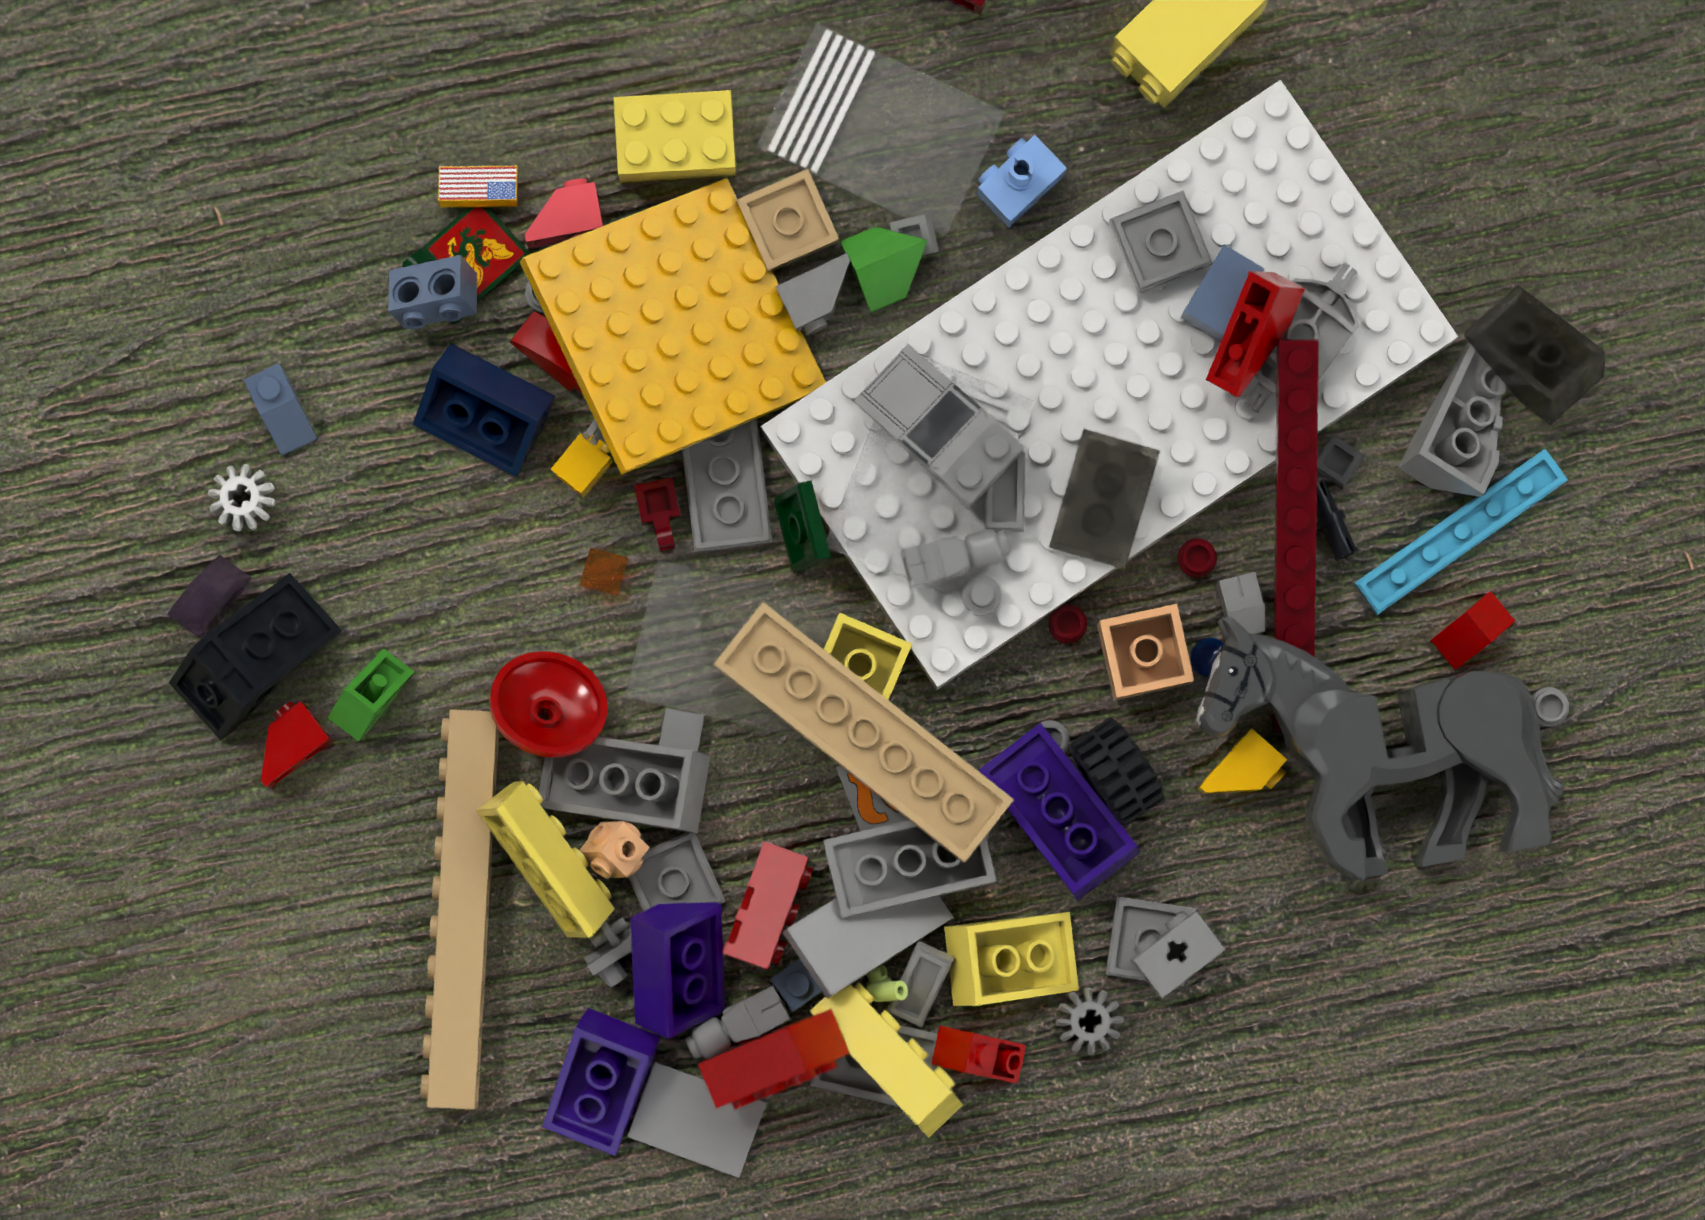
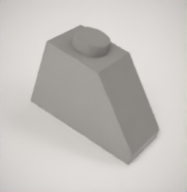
M847 253L776 286L777 293L796 332L801 330L802 332L805 331L806 335H811L828 326L826 320L832 318L850 268V259Z

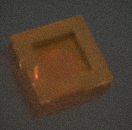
M590 547L580 586L619 596L628 557Z

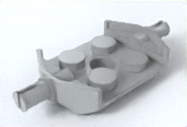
M1346 263L1342 264L1333 280H1329L1328 283L1312 279H1294L1292 281L1305 288L1292 323L1281 339H1292V330L1296 326L1304 325L1311 329L1313 339L1319 340L1318 382L1359 325L1355 312L1344 295L1346 287L1358 272L1352 267L1345 279H1342L1350 267ZM1277 345L1256 373L1257 387L1244 403L1250 408L1256 398L1260 396L1252 408V411L1256 413L1259 412L1270 394L1276 393Z

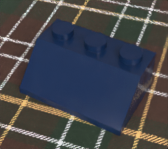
M451 343L432 368L412 425L517 477L545 425L555 395Z

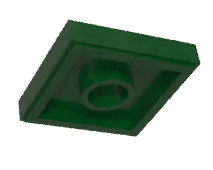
M812 480L800 482L776 496L774 503L791 571L793 573L806 571L830 558L831 555Z

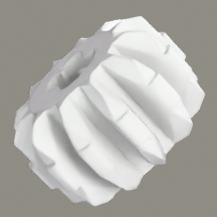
M244 464L241 468L240 476H238L233 466L227 467V473L230 479L226 481L220 475H216L214 478L216 483L222 486L221 490L210 489L208 491L210 497L220 499V501L213 503L209 507L212 513L223 511L218 522L225 526L233 519L232 526L235 531H241L244 520H246L251 530L257 529L254 517L258 515L261 519L267 521L270 516L262 510L263 506L273 507L276 505L274 499L264 497V495L271 493L275 489L272 483L261 484L266 476L261 470L251 477V467L247 464ZM242 489H246L245 492L251 496L250 501H243L242 506L238 507L239 504L233 500L234 495H241Z

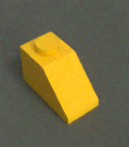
M1251 728L1198 786L1197 790L1201 794L1259 791L1265 785L1271 790L1286 773L1281 767L1287 759Z

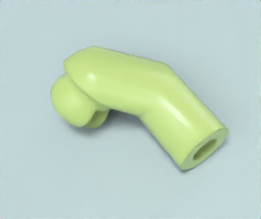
M880 965L866 974L868 978L866 983L867 990L874 997V1001L888 1002L906 999L908 995L906 983L903 981H892L891 977H888L887 968L884 965Z

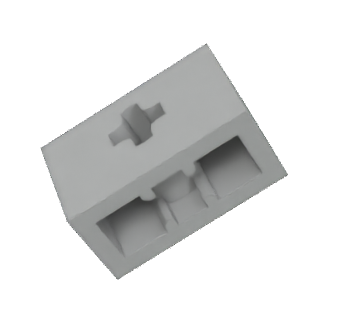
M1184 910L1165 924L1169 930L1157 940L1153 935H1150L1134 948L1138 955L1131 959V962L1159 998H1164L1226 950L1197 912L1187 915ZM1169 942L1174 945L1181 943L1184 945L1185 949L1181 951L1183 957L1181 962L1178 959L1168 960L1165 956L1170 952L1167 946Z

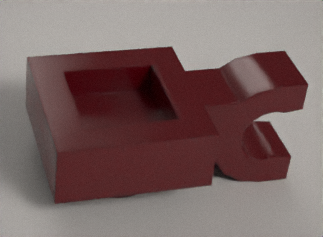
M673 478L634 485L642 525L654 524L660 552L676 549L670 520L681 518Z

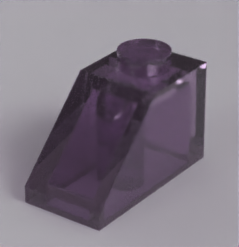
M219 555L188 585L167 615L197 637L202 638L220 623L252 577Z

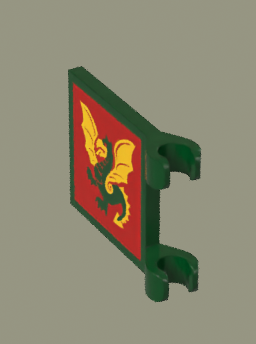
M468 207L420 250L409 256L402 266L407 267L461 255L477 273L478 304L521 266L520 261L523 257L531 253L488 207ZM462 317L460 320H457V321H451L450 323H452V324H457V323H458L459 321H461L464 317Z

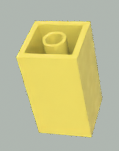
M1152 0L1115 36L1110 55L1113 57L1111 62L1123 76L1128 77L1131 75L1141 85L1138 89L1150 103L1155 105L1158 102L1165 108L1264 12L1268 0Z

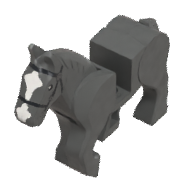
M1229 615L1223 616L1218 621L1226 641L1213 663L1198 709L1197 723L1205 734L1215 737L1227 736L1236 726L1239 718L1245 713L1259 708L1266 703L1269 705L1280 725L1285 739V746L1295 760L1315 779V786L1305 820L1327 864L1332 869L1341 873L1340 881H1357L1389 874L1378 837L1377 821L1371 798L1374 786L1410 782L1429 777L1438 772L1441 777L1439 808L1431 829L1421 844L1415 861V867H1425L1465 859L1467 837L1483 803L1489 778L1502 787L1509 797L1512 808L1509 822L1501 839L1500 852H1512L1551 844L1549 826L1550 806L1559 801L1563 794L1564 784L1551 775L1546 765L1541 746L1535 701L1527 687L1518 677L1501 672L1471 671L1439 678L1397 691L1407 747L1386 750L1376 696L1351 692L1345 681L1317 658L1293 645L1258 634H1249Z

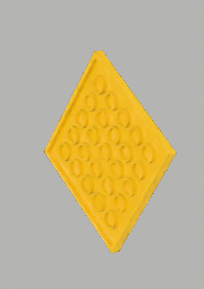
M728 178L523 257L520 261L621 475L798 402L826 383L802 331L796 332L777 293L776 286L779 284L773 271H768Z

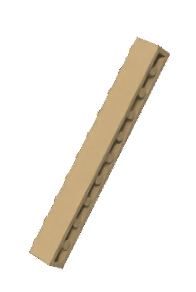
M450 709L449 718L442 719L441 741L448 742L447 758H440L439 781L446 782L445 797H438L437 821H443L442 837L436 836L434 849L435 860H441L440 876L433 877L432 899L439 900L438 916L432 915L430 921V939L437 940L436 955H429L428 979H434L433 995H427L425 1018L432 1019L431 1035H424L423 1058L430 1059L429 1075H422L421 1098L427 1099V1107L475 1110L478 1109L493 851V833L476 810L496 795L499 730L493 721L490 711Z

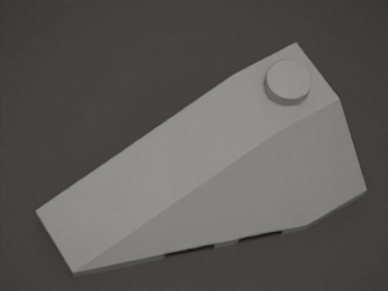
M1478 329L1472 334L1415 432L1398 467L1400 470L1431 489L1478 497L1485 494L1499 463L1500 451L1497 450L1498 431L1502 429L1503 423L1500 409L1502 394L1506 392L1510 351L1508 348Z

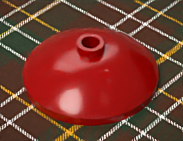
M549 651L526 653L509 661L496 675L489 697L490 712L501 734L521 750L542 757L570 756L589 747L601 733L608 710L605 691L595 674L578 660L564 654ZM539 715H544V716L548 717L549 720H543V719L539 718L538 716H539Z

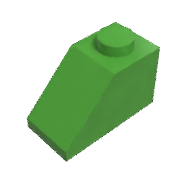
M383 648L343 689L328 719L357 741H360L381 719L415 671Z

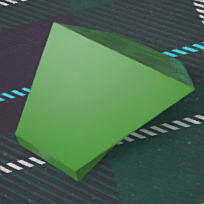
M873 227L840 241L844 253L848 254L851 270L870 314L906 299L926 246V239L880 227Z

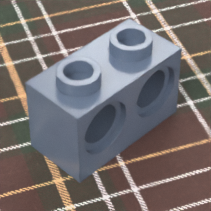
M461 255L389 270L388 311L404 329H420L428 324L442 321H457L462 317L477 314V273Z

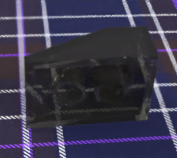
M1519 285L1464 332L1466 340L1518 400L1549 425H1552L1604 378L1606 352Z
M1083 428L1048 548L1125 570L1160 450Z

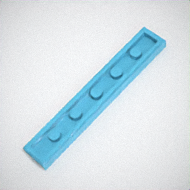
M1545 448L1488 488L1483 496H1477L1359 579L1354 583L1355 587L1375 615H1378L1568 481L1567 477Z

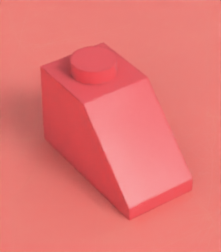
M584 178L573 179L564 182V188L556 189L525 233L528 248L561 243L604 226L595 182L587 183V179Z

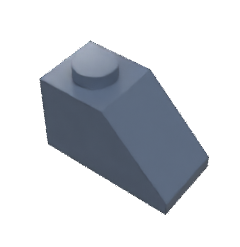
M280 363L244 379L257 410L282 456L318 440L286 370Z

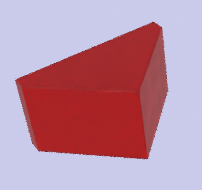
M1489 591L1434 636L1430 642L1455 671L1494 641L1515 620L1494 594Z

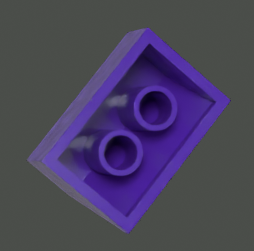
M717 902L657 904L630 917L635 1024L669 1039L723 1012L725 1009L721 904Z

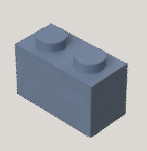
M1223 245L1180 318L1221 342L1249 271L1263 272L1265 268L1228 246Z

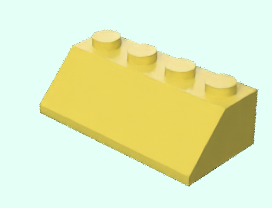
M524 781L512 782L476 811L565 935L569 938H590L615 909L609 901L612 898L611 893L599 879L594 880L586 868L589 866V863L582 852L576 847L571 848L563 836L566 834V831L559 820L553 815L549 817L540 805L543 803V799L536 788L530 783L526 785Z

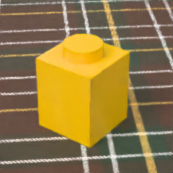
M580 433L551 468L552 473L582 498L586 496L613 463L611 457L607 455L609 448L601 439H599L596 445L589 443L594 434L586 441L583 434Z

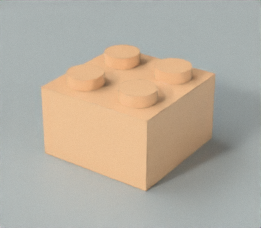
M1177 604L1103 619L1097 623L1114 701L1185 686L1194 682Z

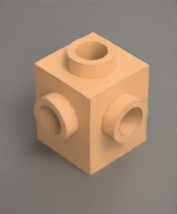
M627 821L600 822L592 830L580 851L590 863L591 868L600 876L607 879L627 878L641 867L643 863L642 857L650 847L640 838L641 832L634 825Z

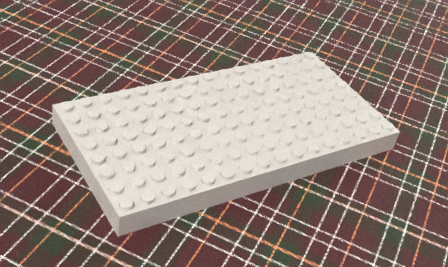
M1281 80L761 426L763 435L796 484L812 480L823 524L901 639L912 643L910 648L911 654L936 690L1276 462V393L1270 394L1259 412L1256 413L1252 411V408L1260 396L1256 398L1250 408L1244 404L1257 387L1258 381L1255 376L1240 397H1236L1207 381L1206 377L1221 342L1180 318L1211 266L1138 294L1109 222L1111 218L1184 191L1212 262H1214L1223 245H1226L1265 268L1263 272H1275L1290 281L1294 279H1312L1328 283L1329 280H1333L1343 263L1350 265L1342 279H1345L1352 267L1358 272L1346 287L1344 295L1352 306L1359 325L1318 382V433L1451 345L1458 338L1454 329ZM1299 325L1293 328L1292 339H1313V333L1307 326ZM907 344L952 382L1015 406L1011 410L1006 411L969 396L978 405L1005 415L1007 423L997 421L1004 428L1018 433L1017 440L1025 446L1023 451L1025 452L1024 532H1004L1009 546V554L1002 556L1001 561L997 564L978 569L970 565L967 568L966 574L911 589L900 552L904 548L952 536H957L964 541L968 534L983 531L985 493L970 509H967L854 403V400ZM978 575L993 578L1001 588L1002 597L999 606L987 615H976L970 612L962 601L964 585L969 579Z

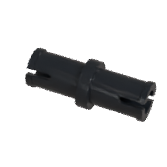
M1326 480L1317 482L1318 521L1316 522V527L1318 531H1323L1335 556V561H1339L1359 550L1355 546L1343 521L1346 518L1344 511L1338 510L1327 487Z

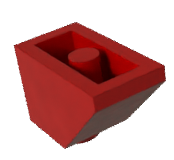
M290 701L273 714L276 720L268 728L261 782L267 788L271 789L333 742L308 706L301 701L296 705L293 701Z

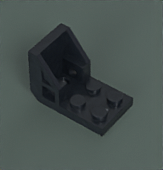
M289 573L202 637L190 649L169 681V684L221 741L232 733L273 693L285 676L336 639L342 630Z

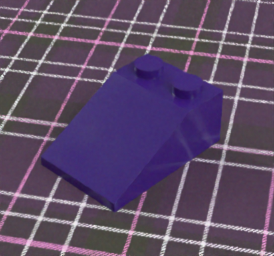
M587 1008L575 1027L542 1127L616 1156L649 1074L661 1036Z

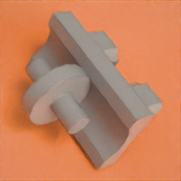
M623 917L611 925L605 920L601 925L602 931L590 938L592 944L597 949L584 957L587 967L593 976L598 973L599 977L609 987H613L627 976L618 960L628 953H632L631 927L625 930L629 926Z

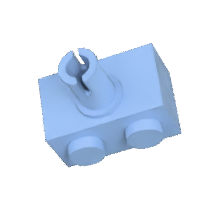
M1036 135L1027 142L1024 138L1017 141L1006 153L1009 159L1000 168L994 164L978 179L981 185L978 187L977 195L1008 228L1065 176L1067 171L1064 164Z

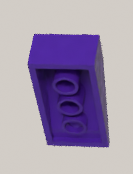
M1041 723L978 770L1014 799L1007 810L1077 901L1140 853L1132 838Z

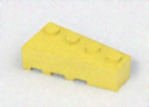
M859 982L854 987L850 984L828 999L824 997L810 1012L816 1015L832 1009L849 1054L885 1090L928 1138L963 1106L951 1091L955 1082L940 1067L934 1072L923 1061L929 1055L913 1038L906 1043L896 1033L902 1027L886 1010L879 1015L873 1009L870 1003L875 1000L874 997Z

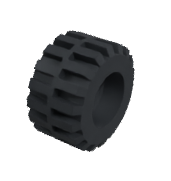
M1110 717L1070 743L1071 754L1091 788L1121 825H1128L1165 800L1164 790L1158 777L1137 744L1118 721Z

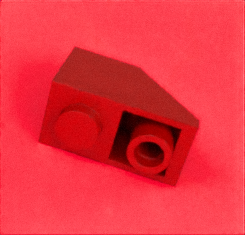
M939 1026L931 1065L1018 1084L1026 1045Z

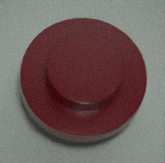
M1195 538L1186 541L1181 546L1177 561L1180 569L1186 575L1193 578H1201L1208 575L1214 569L1217 562V554L1211 543L1204 539Z
M1072 604L1061 605L1051 613L1048 620V628L1052 637L1065 644L1080 640L1084 636L1088 625L1085 613L1079 607Z

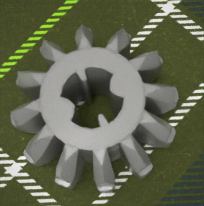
M1086 987L1083 992L1085 1002H1081L1079 996L1075 992L1069 993V998L1075 1007L1072 1009L1068 1005L1060 1003L1058 1009L1069 1014V1019H1056L1055 1024L1056 1026L1069 1025L1070 1030L1060 1035L1061 1041H1067L1074 1035L1077 1037L1072 1044V1051L1078 1052L1085 1040L1087 1054L1094 1055V1041L1097 1040L1100 1047L1107 1051L1110 1049V1046L1103 1036L1107 1034L1114 1039H1119L1120 1033L1109 1027L1110 1023H1123V1017L1109 1016V1012L1117 1009L1119 1004L1117 1001H1113L1104 1007L1102 1004L1107 997L1106 991L1101 990L1096 1001L1093 1002L1092 989ZM1090 1009L1095 1011L1093 1016H1099L1100 1023L1093 1026V1032L1086 1033L1084 1031L1086 1026H1079V1018L1085 1017L1086 1010Z

